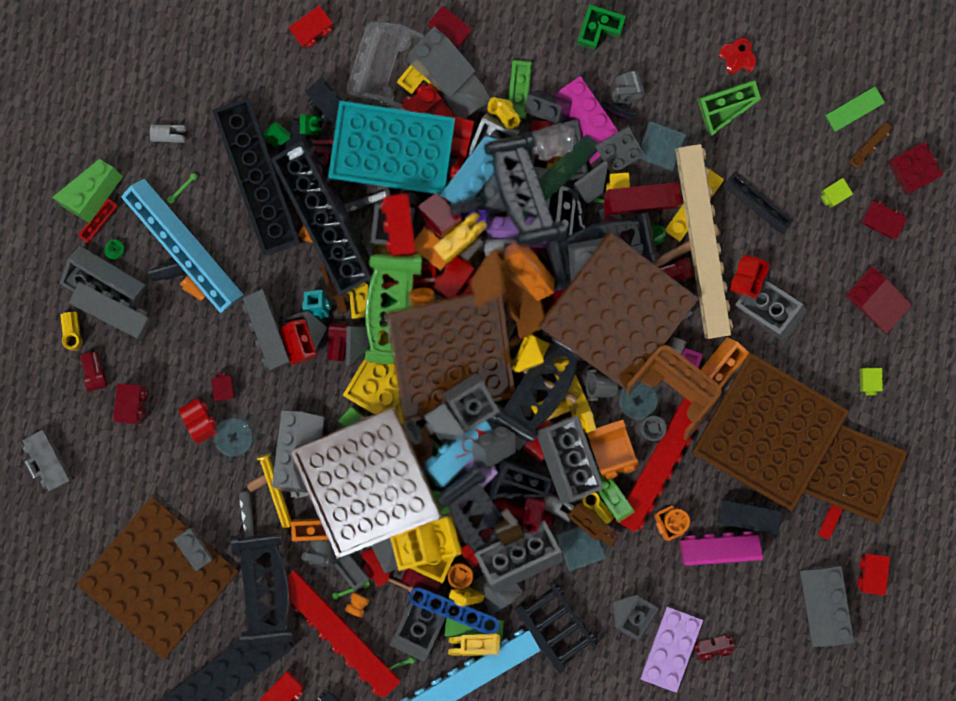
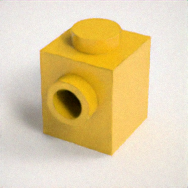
M629 173L609 174V183H606V191L608 189L630 187Z

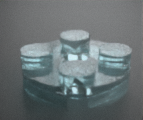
M642 382L638 384L629 396L626 394V389L623 388L619 395L620 409L627 417L635 420H641L650 416L657 406L655 391L652 387H647ZM637 395H640V398L643 400V404L639 403L638 406H635L633 398H636Z
M227 419L217 426V434L214 435L217 449L226 456H240L249 450L253 441V433L246 422L240 419ZM236 432L239 439L231 443L228 435Z

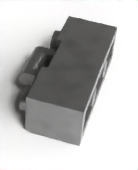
M41 430L22 440L24 443L22 448L25 454L32 457L24 461L32 479L41 476L40 482L45 490L48 489L50 492L72 481L47 430ZM34 461H36L40 471H37L33 464Z

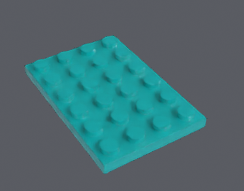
M339 101L328 178L441 195L446 184L455 118Z

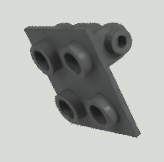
M629 126L595 146L603 161L608 163L607 167L611 174L616 173L645 155Z

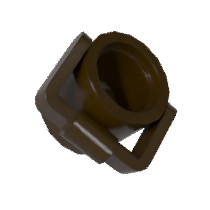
M507 508L501 512L505 519L493 525L504 548L525 538L524 530L517 517L512 515Z

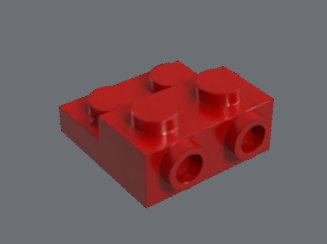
M425 84L421 85L416 90L417 94L411 98L409 95L401 101L402 106L400 108H404V111L450 118L454 115L431 84L427 86Z

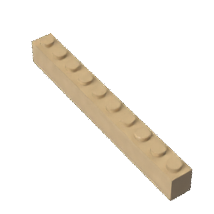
M701 144L676 148L675 152L704 336L707 339L731 335L733 324L732 320L728 319L730 305L729 301L725 299L727 286L726 282L722 280L724 267L723 263L719 261L721 248L720 244L716 242L718 229L717 225L713 223L715 210L714 206L710 204L712 191L711 187L707 185V179L709 178L708 168L704 166L706 152L701 147Z

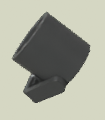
M628 72L615 79L617 88L612 93V100L615 104L633 103L645 96L638 72Z
M587 370L586 391L588 401H598V398L614 397L617 394L618 384L603 373H598V370Z
M310 541V554L304 553L301 558L312 566H334L335 552L330 541Z

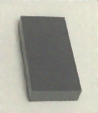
M350 553L335 558L334 566L355 592L370 580L369 576Z

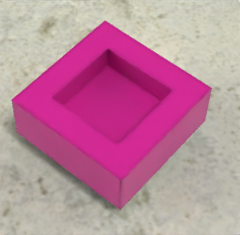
M684 348L682 356L698 368L703 354Z

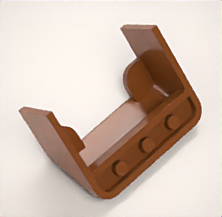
M496 248L489 252L472 279L471 285L474 290L476 306L480 307L502 295V300L506 303V314L517 322L519 338L522 339L541 329L538 325L545 317L542 299L537 301L505 263V253Z
M661 346L627 384L626 394L629 396L640 382L647 387H656L662 380L692 402L687 411V416L692 423L685 430L683 438L687 441L719 399L721 387L673 348Z

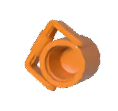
M673 505L654 514L657 522L655 524L659 533L662 534L666 541L685 534L690 525L687 513L679 508H674ZM666 512L664 520H661L659 515ZM668 530L675 535L668 537L666 531Z

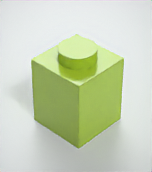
M843 178L821 191L823 203L826 206L829 205L830 208L853 195Z
M882 368L860 369V392H865V395H877V391H883Z

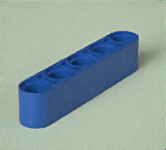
M414 587L409 593L411 603L487 634H493L498 630V621L492 615L469 606L461 607L455 604L454 600L421 587ZM415 591H420L423 593V598L420 601H415L412 598V594ZM434 598L440 599V607H431V600ZM452 605H456L459 608L458 614L454 616L448 613V609ZM471 612L477 615L476 621L472 623L466 620L467 614ZM489 619L495 622L494 628L490 630L484 627V623Z

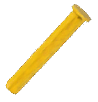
M263 454L257 457V460L261 462L282 528H288L291 526V518L282 491L272 487L274 467L270 458L272 454Z

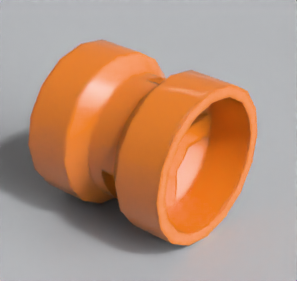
M353 592L350 597L351 603L347 604L345 610L362 618L364 614L363 608L368 605L370 599Z

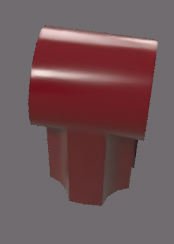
M690 258L659 268L675 281H682L695 276Z
M330 323L327 360L344 362L347 327L349 325Z
M97 352L80 355L87 391L91 392L106 388L107 381L104 380L106 377L101 370Z
M526 498L522 529L526 533L533 534L538 532L546 500Z
M411 568L405 569L401 579L404 583L415 587L419 586L437 593L441 583Z

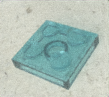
M649 122L640 146L645 155L639 159L672 171L677 160L675 149L681 148L686 134Z
M580 527L556 535L569 572L605 559L599 539H593Z

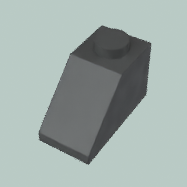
M442 404L425 416L428 422L425 426L431 434L435 432L438 438L464 442L468 440L466 434L445 404Z

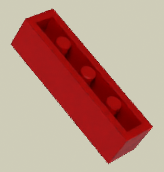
M108 198L91 222L86 224L78 236L87 243H90L119 206Z
M831 505L817 535L828 540L830 539L842 513V508Z

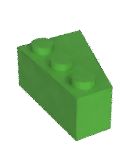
M755 80L697 98L708 135H714L719 129L730 123L731 120L761 99Z
M99 159L52 198L66 210L90 223L120 182L122 176L114 167Z

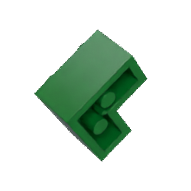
M589 5L577 45L595 51L600 33L619 38L626 16Z

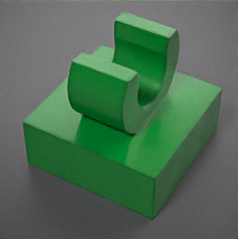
M308 114L300 115V134L319 135V132L322 130V128H319V121L322 118Z
M274 122L269 126V129L263 132V138L277 148L290 139V133L279 123Z

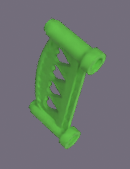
M375 254L370 256V267H374V273L366 299L365 318L370 350L366 349L365 361H369V363L394 364L391 343L381 345L378 342L381 338L379 335L381 330L389 333L388 325L383 327L379 323L382 319L380 313L411 307L409 292L412 291L413 274L421 275L422 255L414 254V257ZM389 274L399 283L384 289L381 285L384 282L382 275ZM388 293L398 302L383 308L380 304L383 301L381 294Z

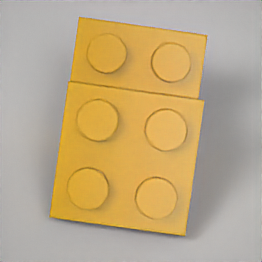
M451 516L421 524L390 537L398 570L462 554Z

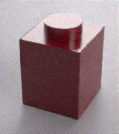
M227 372L215 374L216 378H211L214 401L235 399L232 376H227Z

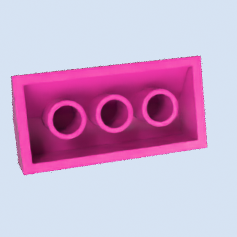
M580 76L554 96L572 102L566 121L578 119L584 154L589 162L592 163L601 157L595 146L618 133V130Z
M744 531L739 536H734L733 532L722 533L723 537H715V534H704L703 538L697 539L696 535L684 536V539L680 540L681 563L684 565L763 560L759 535H753V531Z

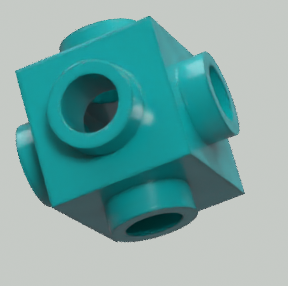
M323 290L304 292L302 306L304 312L309 311L320 320L324 317H329L332 303Z

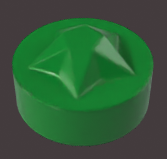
M652 225L655 245L661 244L666 239V231L661 225Z
M116 239L109 240L104 248L105 255L110 259H119L124 253L123 243Z

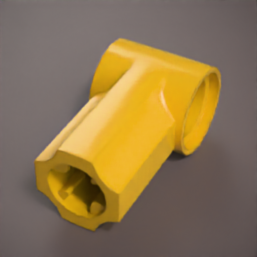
M492 97L489 100L488 112L496 115L507 129H513L519 125L521 120L513 109V103L510 100Z
M78 312L60 314L63 332L62 344L69 350L77 351L83 345ZM71 337H75L76 344L70 347L69 340Z
M595 492L592 493L595 501L591 505L586 504L585 499L587 496L581 498L582 504L606 524L615 518Z

